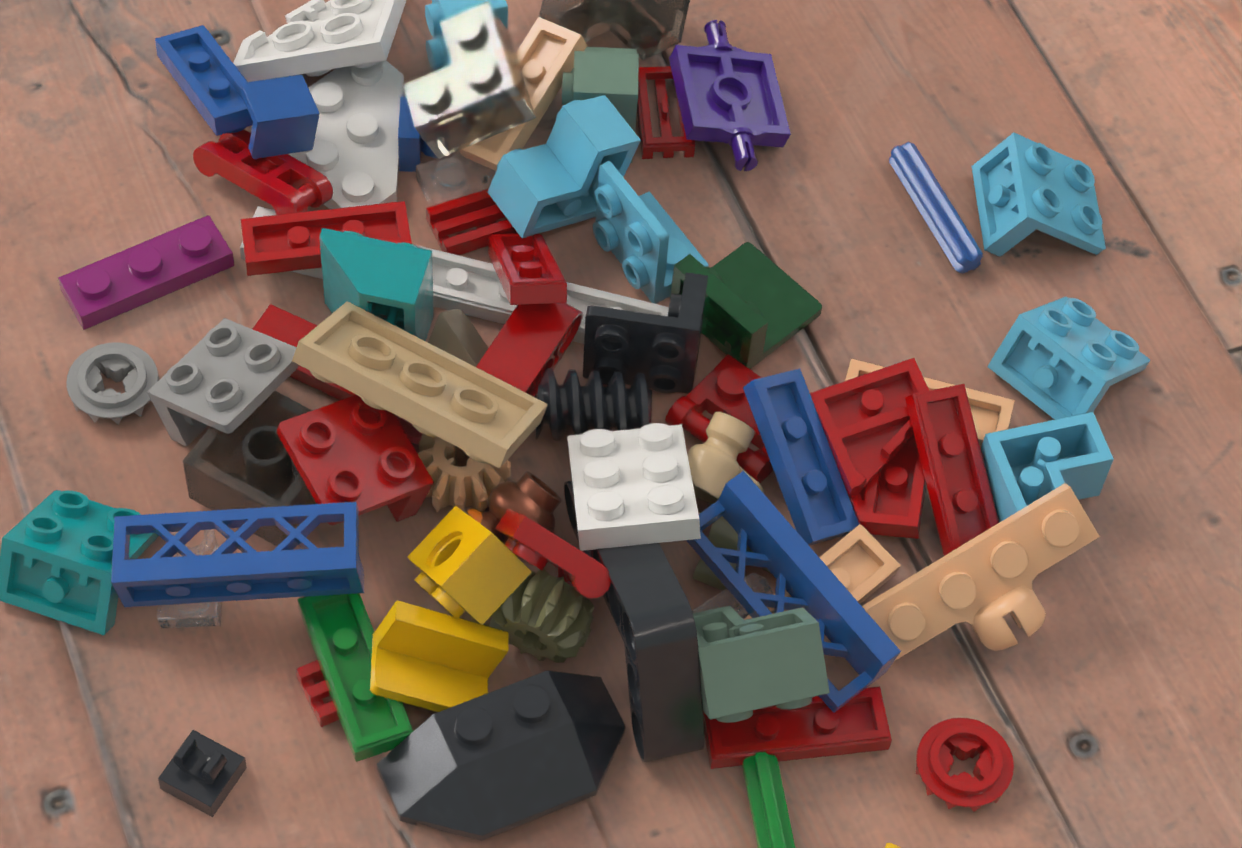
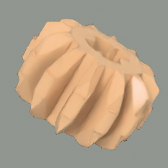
M422 434L417 454L434 481L426 497H432V506L436 512H439L448 505L457 506L464 512L466 510L465 507L473 506L481 512L485 511L488 507V497L492 489L500 483L507 482L511 476V462L507 460L499 469L491 464L480 463L471 459L464 450L439 437Z

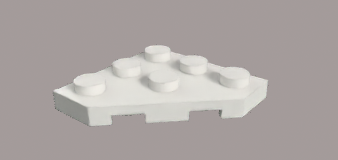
M311 0L285 15L288 24L279 27L268 37H266L265 32L259 30L245 38L241 43L233 64L247 82L305 73L308 76H319L332 69L354 65L357 68L372 67L381 61L387 60L406 0H330L326 3L324 0Z
M386 60L368 68H357L355 65L336 68L308 87L320 113L313 150L290 153L289 155L328 178L333 187V196L324 205L329 209L397 202L399 168L398 128L400 97L404 96V75Z

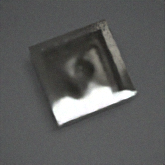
M274 391L232 433L227 434L210 427L183 460L189 498L210 510L317 504L276 432L280 422L312 410ZM294 524L292 526L296 529L300 524ZM261 526L254 532L255 535L275 546H278L287 537L277 526Z

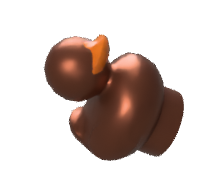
M526 471L518 482H503L492 489L488 497L489 511L481 512L470 508L467 510V513L503 542L505 535L495 528L507 509L525 515L553 533L555 529L553 511L562 502V499L544 481L533 473Z

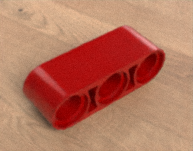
M567 303L517 305L476 368L536 397L538 394V384L546 368L554 370L570 346L581 325L583 312Z

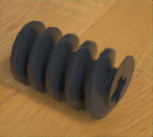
M546 368L538 384V399L547 403L548 406L541 423L536 427V440L539 438L544 424H549L555 441L561 440L567 425L572 426L574 435H580L587 432L590 426H594L595 429L611 431L612 427H617V430L620 431L640 429L645 425L651 424L652 390L649 389L643 373H637L631 387L626 388L622 373L614 371L608 386L603 387L599 372L592 370L585 386H581L576 370L569 369L563 384L558 385L554 370Z

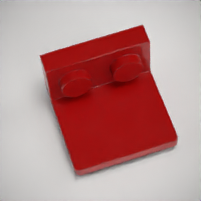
M358 395L282 421L277 428V435L317 504L357 502L359 516L387 505L396 522H399L417 514L434 484L433 479L395 414L367 405ZM327 522V523H328L329 525L334 526V525L340 524V523H342V522Z

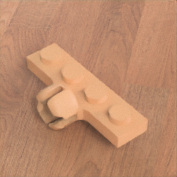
M1064 483L864 604L862 607L901 651L895 660L953 625L965 621L972 626L985 647L994 651L1003 650L1018 644L1003 616L1010 613L1019 628L1022 627L1028 637L1035 633L1045 621V610L1032 589V581L1035 577L1100 536L1071 487Z

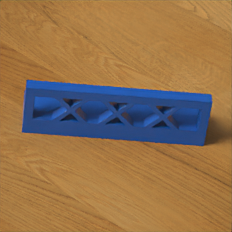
M744 471L728 481L718 501L699 514L701 539L686 541L752 618L772 614L767 607L774 608V613L803 607L819 622L824 655L845 658L859 674L858 677L839 691L828 679L830 693L819 695V697L833 712H836L884 675L901 651ZM723 516L738 534L737 550L715 547L702 531ZM747 545L754 553L746 552ZM728 562L736 563V571ZM745 565L767 568L776 578L775 595L753 592L744 581ZM785 590H786L792 597H785ZM824 635L829 639L831 643L824 642Z
M357 502L115 516L111 583L124 607L364 593V569L359 556V509ZM344 521V547L317 548L306 538L320 523ZM294 524H300L296 529L292 526ZM261 526H277L287 535L273 551L257 552L245 542ZM230 528H239V529H238L236 532H234V531L231 530ZM216 529L227 539L211 555H195L185 546L200 530ZM170 532L178 533L175 536H173ZM156 533L166 542L151 558L129 559L130 534ZM297 545H299L301 548H303V549H295V550H293ZM237 549H239L242 553H233V552L236 551ZM177 552L181 555L178 557H173Z

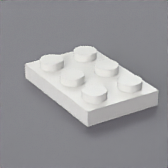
M652 423L640 429L620 431L593 429L580 435L567 436L579 548L581 551L701 539L700 520L682 424L668 426L661 423Z

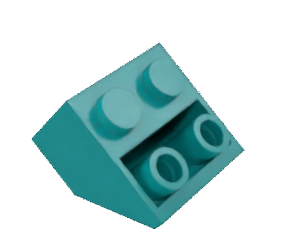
M322 228L319 240L324 300L331 313L348 301L426 341L434 317L432 251L418 248L410 243H393L364 237L353 231L340 232Z

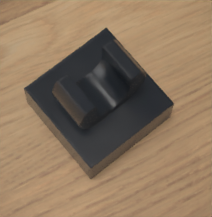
M192 730L159 776L160 789L213 817L247 769L246 760L242 755Z

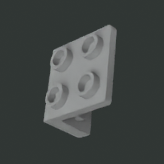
M224 318L177 364L172 366L147 393L171 440L188 446L207 426L229 434L242 424L300 366L292 361L297 347Z

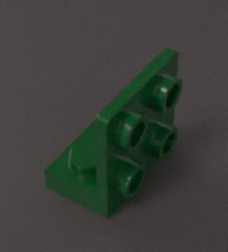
M745 242L711 268L703 266L691 254L674 265L671 293L682 295L686 272L708 275L702 334L726 355L729 354L749 369L821 315L822 304L750 242Z

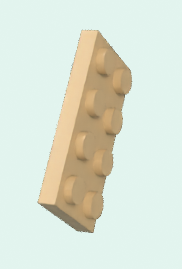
M348 301L298 342L292 359L293 362L310 370L315 378L323 382L335 383L360 396L367 405L376 409L387 410L412 423L419 432L428 436L439 437L464 450L471 459L480 463L491 464L499 469L541 423L548 406L547 403Z

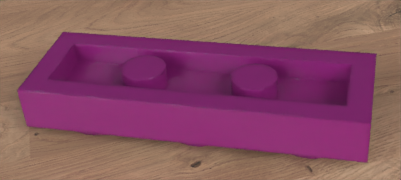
M207 215L58 277L61 292L83 330L229 269L234 266L233 252L213 220Z

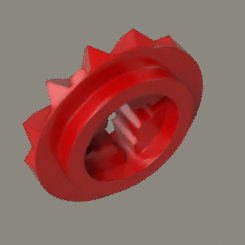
M951 718L941 721L924 734L918 745L916 774L920 775L924 782L927 796L936 795L945 801L948 809L961 806L970 807L975 812L983 805L991 802L997 803L1012 780L1014 761L1008 744L995 729L981 721L970 718ZM980 754L973 769L974 777L967 772H962L958 775L953 774L951 777L948 775L954 763V755L959 760L964 761L969 757L973 759Z

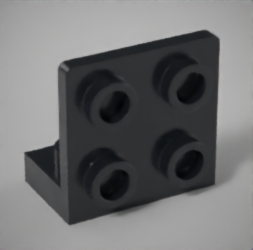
M686 272L682 295L671 293L668 316L588 306L585 317L582 376L588 379L591 371L596 370L600 374L602 384L608 385L614 371L622 373L625 385H631L635 375L643 373L648 387L657 392L689 394L693 390L698 361L708 275Z

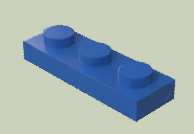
M204 25L155 38L158 58L216 136L239 132L248 126H252L253 121L241 95L242 84L247 82V80Z
M801 369L752 380L743 389L796 531L809 546L847 535L859 525Z

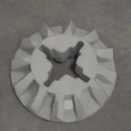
M105 343L90 348L73 362L67 375V391L77 412L83 411L87 413L94 423L101 418H111L119 425L124 416L132 413L141 417L144 406L151 401L147 391L159 381V376L153 359L142 349L127 343ZM103 373L107 379L111 378L115 382L123 381L125 392L122 394L120 392L117 393L112 388L105 390L101 374Z

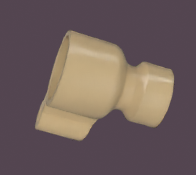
M715 412L706 429L707 441L704 444L692 446L687 453L695 497L714 504L718 501L725 484L742 471L763 492L764 489L761 484L743 470L736 461L739 453L746 452L756 432L749 425L731 415Z

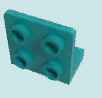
M53 491L2 537L0 552V601L105 635L115 625L119 598L111 583L114 517L141 514L132 509L113 508L89 500L86 495L77 491ZM156 533L130 534L129 559H137L159 536Z

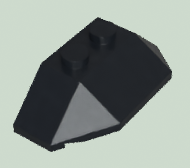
M547 670L433 714L377 763V770L400 821L414 825L420 823L443 832L483 841L595 796L608 771L617 747L625 734L626 726L601 677Z

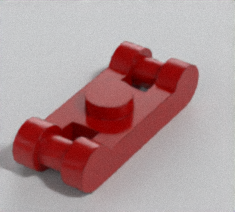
M245 129L235 133L220 135L219 142L208 141L197 147L193 152L194 163L203 175L211 177L218 174L273 206L277 215L307 212L309 206L313 208L320 207L332 199L333 187L325 175L289 154L257 159L252 158L249 151L251 133Z

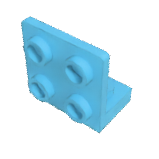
M1013 132L971 166L985 251L1001 257L1036 229L1095 255L1106 249L1102 229L1103 222L1099 213L1094 186L1095 179L1091 168L1085 163L1067 157L1046 147L1042 143H1036Z
M610 161L599 165L598 188L595 190L597 202L596 219L593 223L595 238L604 251H611L622 264L623 272L630 285L635 289L641 288L649 300L656 304L671 295L673 269L676 263L691 254L703 266L709 267V264L650 191L638 196Z
M1063 297L1019 314L987 367L1056 420L1093 412L1111 385L1145 370L1150 359L1139 351L1138 343L1129 335L1121 331L1111 330L1095 318L1096 312L1088 304L1076 298Z

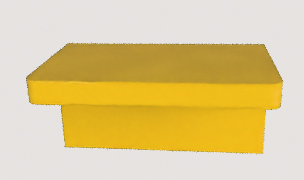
M396 600L373 633L370 691L374 695L436 712L487 694L489 676L509 651V632L461 618L456 619L454 616Z

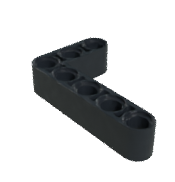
M571 480L564 482V496L570 524L579 542ZM653 543L583 550L585 554L603 564L609 571L611 584L603 597L625 646L631 724L637 751L642 762L703 750L704 725L695 620L688 599L660 544Z

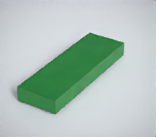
M360 593L306 596L297 599L299 612L355 761L358 762L393 750L413 732L402 702L374 695L370 691L374 629Z

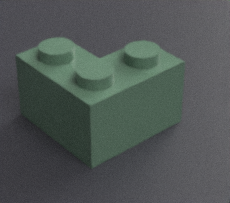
M586 47L584 51H575L574 68L570 73L563 72L562 105H566L574 100L582 101L606 95L635 132L639 54H637V49Z
M731 606L693 613L698 639L702 710L710 720L717 718L718 721L725 723L738 722L750 718L753 715V710L774 705L780 709L801 708L809 705L812 702V697L830 693L819 622L803 607L746 620Z

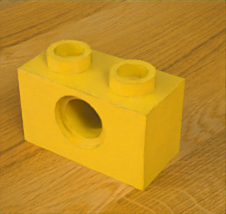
M457 506L407 556L422 571L414 581L436 602L441 604L456 619L460 618L464 612H467L481 625L491 617L532 573L491 531Z

